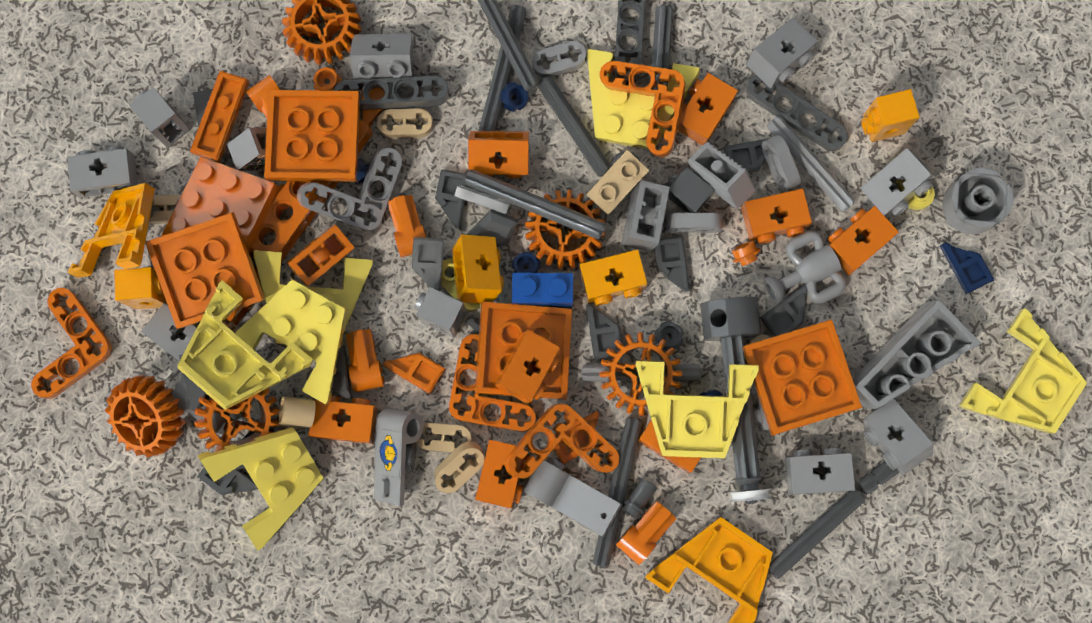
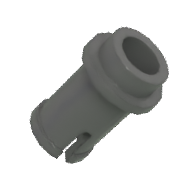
M640 478L629 499L623 501L624 507L622 510L635 519H638L640 515L643 516L645 514L643 510L653 493L657 490V487L649 481Z

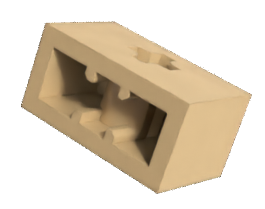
M626 150L586 195L609 215L645 176L649 169Z

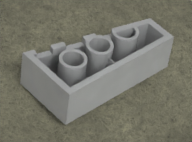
M939 300L925 302L853 377L861 405L865 409H878L910 389L912 385L934 374L939 368L953 362L968 350L977 347L981 342Z

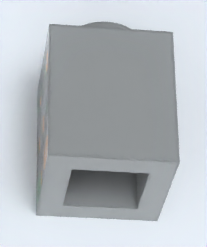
M248 128L227 144L237 170L255 171L265 166L267 128Z

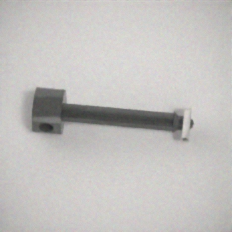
M757 297L725 298L700 304L704 341H721L727 396L729 364L748 365L742 348L746 346L745 338L756 337L762 334ZM750 389L749 397L743 407L732 439L736 473L735 481L740 485V491L727 493H730L732 496L729 502L745 501L746 504H755L757 500L772 498L769 495V491L773 488L759 489L758 485L762 477L760 476Z

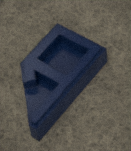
M949 243L939 246L965 294L994 281L981 254L951 246Z

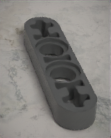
M618 0L615 61L625 62V57H631L630 63L641 65L645 0H624L626 2ZM627 9H633L638 13L639 18L634 22H627L622 17V14ZM625 37H633L637 42V46L632 50H626L621 46V40ZM614 69L615 78H623L626 81L625 85H629V77L619 75L617 69ZM640 73L635 77L634 83L639 79Z
M753 75L750 78L746 87V93L753 102L774 116H781L789 126L825 150L837 151L844 146L848 133L842 124L779 82L772 88L766 85L764 88L766 92L761 91L757 94L754 84L759 85L761 82H764L757 75ZM776 90L777 93L774 95L771 103L767 101L770 96L769 94ZM779 98H787L792 103V109L783 112L777 108L776 101ZM804 114L813 115L816 119V126L813 128L804 127L801 123V116ZM823 122L827 124L823 130L830 134L836 131L839 134L837 139L840 142L835 140L833 143H830L828 141L829 135L824 131L820 135L816 134Z
M440 76L345 80L339 82L334 88V91L350 90L359 91V93L360 89H363L365 100L361 101L360 99V110L439 106L444 104L449 98L448 84ZM404 86H410L415 90L413 96L407 99L401 98L398 95V91ZM418 86L423 87L422 92L424 97H420ZM433 86H439L441 91L438 92V96H433L431 92ZM374 88H381L385 91V95L380 100H372L369 97V92Z

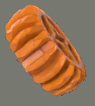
M292 0L294 8L286 7L285 12L289 17L282 18V23L286 27L283 29V35L288 38L286 43L289 48H294L293 51L296 56L303 55L304 60L308 63L314 58L316 64L320 65L323 58H326L328 64L332 65V56L337 55L339 60H343L342 51L345 50L350 53L351 45L349 42L352 43L353 36L362 31L361 26L358 24L361 22L360 14L356 13L357 7L355 3H350V0ZM323 7L334 8L342 14L326 13ZM310 11H312L311 16H310L309 18L303 20V18H304ZM320 16L325 22V27L323 28L324 35L318 28L320 27L319 23H321ZM341 31V33L334 40L331 41L332 35L335 32ZM308 35L309 38L317 37L320 39L321 44L307 42L302 36Z
M556 190V199L552 200L549 194L544 195V198L571 210L574 209L595 219L601 214L600 208L590 211L594 204V201L591 199L582 203L583 193H579L576 199L572 198V190H567V197H561L560 190ZM530 211L528 212V216L534 221L525 222V228L533 231L526 233L525 238L529 241L535 240L529 245L530 251L540 249L536 255L538 260H542L546 255L548 256L546 266L551 267L555 259L558 260V270L563 269V261H569V268L571 270L575 269V259H578L580 264L586 263L584 254L593 259L596 253L591 247L595 249H601L602 243L599 240L571 228L569 229L573 230L572 233L568 231V235H565V242L563 243L561 230L557 229L558 227L562 228V224L552 220H548L545 223L543 222L545 217ZM596 219V220L601 221V222H603V223L605 224V220H604V219ZM540 231L547 232V235L557 238L558 250L551 248L545 243ZM605 231L603 232L601 238L605 237ZM588 237L581 247L573 251H567L571 240Z
M639 332L637 334V342L634 343L631 335L628 334L625 336L626 346H623L621 341L616 340L614 344L619 351L616 353L610 348L606 351L613 358L612 361L604 359L601 361V365L609 367V372L602 371L599 373V376L602 378L609 377V382L603 383L601 388L607 389L612 387L613 392L607 395V399L611 400L617 395L620 399L615 407L620 409L624 402L628 403L626 409L628 414L633 412L635 405L638 406V414L644 415V406H647L646 400H638L642 386L639 383L636 390L637 376L632 374L633 372L625 370V368L633 370L634 367L636 368V365L618 362L626 352L633 349H643L640 360L644 361L646 359V361H650L653 352L661 361H664L666 377L664 376L663 394H674L669 390L670 387H681V383L673 381V376H682L683 372L680 370L673 371L672 366L678 365L681 361L679 358L670 361L668 357L675 352V349L670 348L664 352L662 350L666 344L664 339L657 346L654 345V334H650L648 342H643V333ZM615 371L625 374L631 379L632 385L629 396L619 388Z
M137 375L123 380L121 384L111 390L112 394L106 399L109 405L104 410L110 415L106 422L112 424L113 429L111 433H116L119 437L117 443H125L126 451L134 450L136 456L145 455L148 458L167 452L179 441V438L184 433L182 427L186 423L180 416L185 410L178 407L180 399H175L172 396L173 388L166 389L165 382H156L154 376L145 377L144 375Z
M267 388L226 410L211 397L208 400L200 396L198 401L206 407L205 409L196 408L194 413L204 418L194 421V425L197 428L205 427V429L198 433V437L200 439L210 437L205 443L206 448L211 449L217 444L215 452L224 450L225 446L232 444L242 445L255 441L254 438L274 433L269 427L279 426V421L271 418V416L279 414V408L269 407L277 401L274 396L266 397L270 389ZM254 397L261 406L262 417L260 423L250 417V409L252 407L250 403ZM243 410L241 414L249 423L237 420L234 424H231L234 421L228 413L239 414ZM213 412L219 413L220 416L225 418L224 433L221 437L213 429ZM241 430L255 431L243 440L231 441V438H235Z

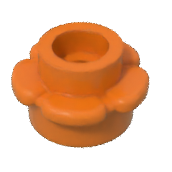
M320 68L313 77L315 82L314 89L334 91L335 86L342 81V78L333 68ZM325 80H330V83L325 84Z
M748 241L731 250L735 258L733 262H740L741 266H745L758 259L756 254L760 252V248H756L754 241Z

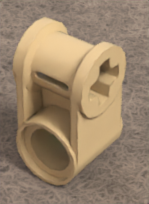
M279 396V402H281L279 426L276 427L286 429L293 427L296 430L312 427L315 417V400Z

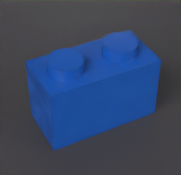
M512 273V304L573 309V273Z

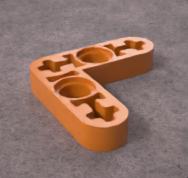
M620 61L605 63L600 70V79L607 89L655 97L646 145L654 156H668L673 151L686 89V83L682 74L673 69ZM613 69H617L619 75L628 76L627 70H631L629 86L625 85L626 81L623 78H615L614 82L611 83L609 77L606 76L607 73L610 74L613 72ZM639 73H648L651 76L650 84L644 88L637 87L634 84L635 77ZM656 75H660V82H670L671 78H675L676 83L680 84L679 87H674L672 92H669L667 86L658 84V90H654ZM664 106H670L674 109L673 118L669 121H661L658 118V111ZM655 125L662 128H672L671 132L665 130L664 139L668 142V145L662 146L661 150H657L656 145L653 144V140H659L661 132L659 128L655 129Z
M66 288L54 289L48 296L47 304L75 346L33 377L31 382L33 393L45 399H53L105 362L112 352V345L77 295ZM61 295L66 298L69 297V299L66 300V304L69 306L71 310H74V312L69 314L65 308L61 306L57 307V305L60 303V300L58 298ZM84 317L87 321L86 330L82 333H75L73 330L74 321L77 318ZM91 337L95 343L103 344L100 347L101 354H91L90 352L93 350L91 343L87 340L81 342V340ZM71 359H76L79 362V370L74 375H68L65 371V365ZM55 370H57L58 374L63 379H65L64 382H62V380L59 379L53 381L50 384V387L52 389L50 392L47 390H41V388L44 386V379L53 380L58 376L56 373H54Z
M470 334L466 336L460 344L449 401L451 415L456 420L518 432L530 430L536 422V415L534 410L526 404L474 394V397L467 396L466 402L467 405L471 406V410L465 411L464 416H460L459 411L454 408L455 404L461 403L463 396L462 393L456 394L457 388L466 392L475 391L476 383L472 386H465L460 381V375L465 370H473L477 373V366L462 364L463 359L469 361L470 351L466 349V345H472L473 340L479 342V335ZM478 352L475 354V362H477ZM495 404L500 407L501 416L498 420L488 421L485 418L484 410L488 405ZM506 406L512 407L510 410L511 414H520L521 410H526L527 416L531 417V421L525 422L522 427L518 426L516 419L510 418L509 425L502 424L506 417Z
M555 404L545 411L508 454L505 460V468L512 477L527 478L533 474L561 440L597 472L608 473L616 469L619 464V454L608 441L570 406ZM564 411L566 414L563 418L566 422L565 424L558 423L554 426L552 430L557 432L554 435L550 429L543 425L546 423L547 426H552L557 419L554 413ZM581 429L589 434V442L585 447H580L575 442V434ZM538 432H543L548 439L547 446L542 450H538L533 445V437ZM526 446L531 453L537 455V458L529 456L524 462V465L527 467L525 471H515L517 464L514 460L515 458L523 459L528 454V451L523 450ZM593 448L600 453L608 452L607 460L609 464L599 465L601 458L595 452H590L589 455H587V452Z

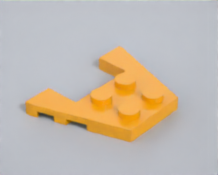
M142 183L113 191L95 222V225L99 226L97 232L92 239L84 241L80 250L85 253L78 265L71 264L68 273L76 278L91 276L101 249L121 243L123 244L115 264L124 269L141 266L155 188Z
M719 517L649 571L644 578L669 594L687 567L739 603L727 623H754L773 552L722 517Z

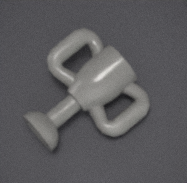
M806 231L791 239L786 245V254L796 265L795 272L780 280L769 276L763 278L765 288L776 304L782 302L785 290L800 282L806 284L811 300L818 304L832 300L841 295L846 289L845 280L839 273L841 271V264L837 255L829 245H824L821 235L815 231ZM814 242L815 251L809 253L804 258L796 253V250ZM828 277L836 282V284L819 293L817 292L816 282Z

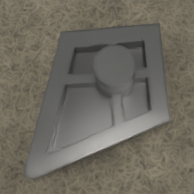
M490 209L466 235L495 237L496 245L508 246L519 220Z

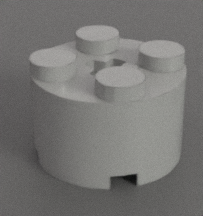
M974 168L964 173L947 188L943 196L942 207L947 223L966 234H981L999 224L1011 211L1013 205L1012 188L1009 183L1006 184L997 171L989 168Z

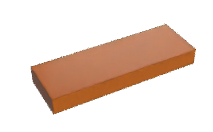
M219 71L190 149L192 155L218 163L221 162L243 102L245 91L250 83L248 79Z

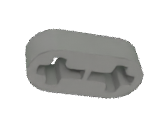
M569 41L541 49L533 56V71L537 76L543 78L546 76L554 77L577 70L585 64L586 49L580 42ZM569 50H574L575 54L580 53L576 62H573L571 58L562 60L561 58L569 56ZM542 58H546L548 62L557 60L550 63V69L545 70L543 66H538L541 64Z
M775 135L763 141L762 151L778 188L783 192H788L799 186L801 178L786 141L780 135Z
M672 213L666 215V231L670 233H716L723 230L722 215L718 213Z

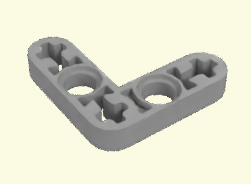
M384 147L378 149L372 157L358 198L318 183L308 182L301 185L298 189V202L306 209L354 227L369 231L374 230L381 223L402 165L401 155L393 148ZM390 153L393 165L386 166L383 173L388 174L389 178L375 175L376 171L382 172L385 163L381 161V157L388 156ZM376 180L381 181L384 185V192L380 197H374L370 193V185ZM313 188H315L316 195L327 198L325 210L321 209L324 203L312 200L308 204L309 198L305 197L306 191L312 192ZM337 198H343L347 203V210L341 215L335 214L332 209V204ZM354 208L361 212H368L370 209L369 214L373 216L372 222L366 221L364 225L363 218L352 215Z

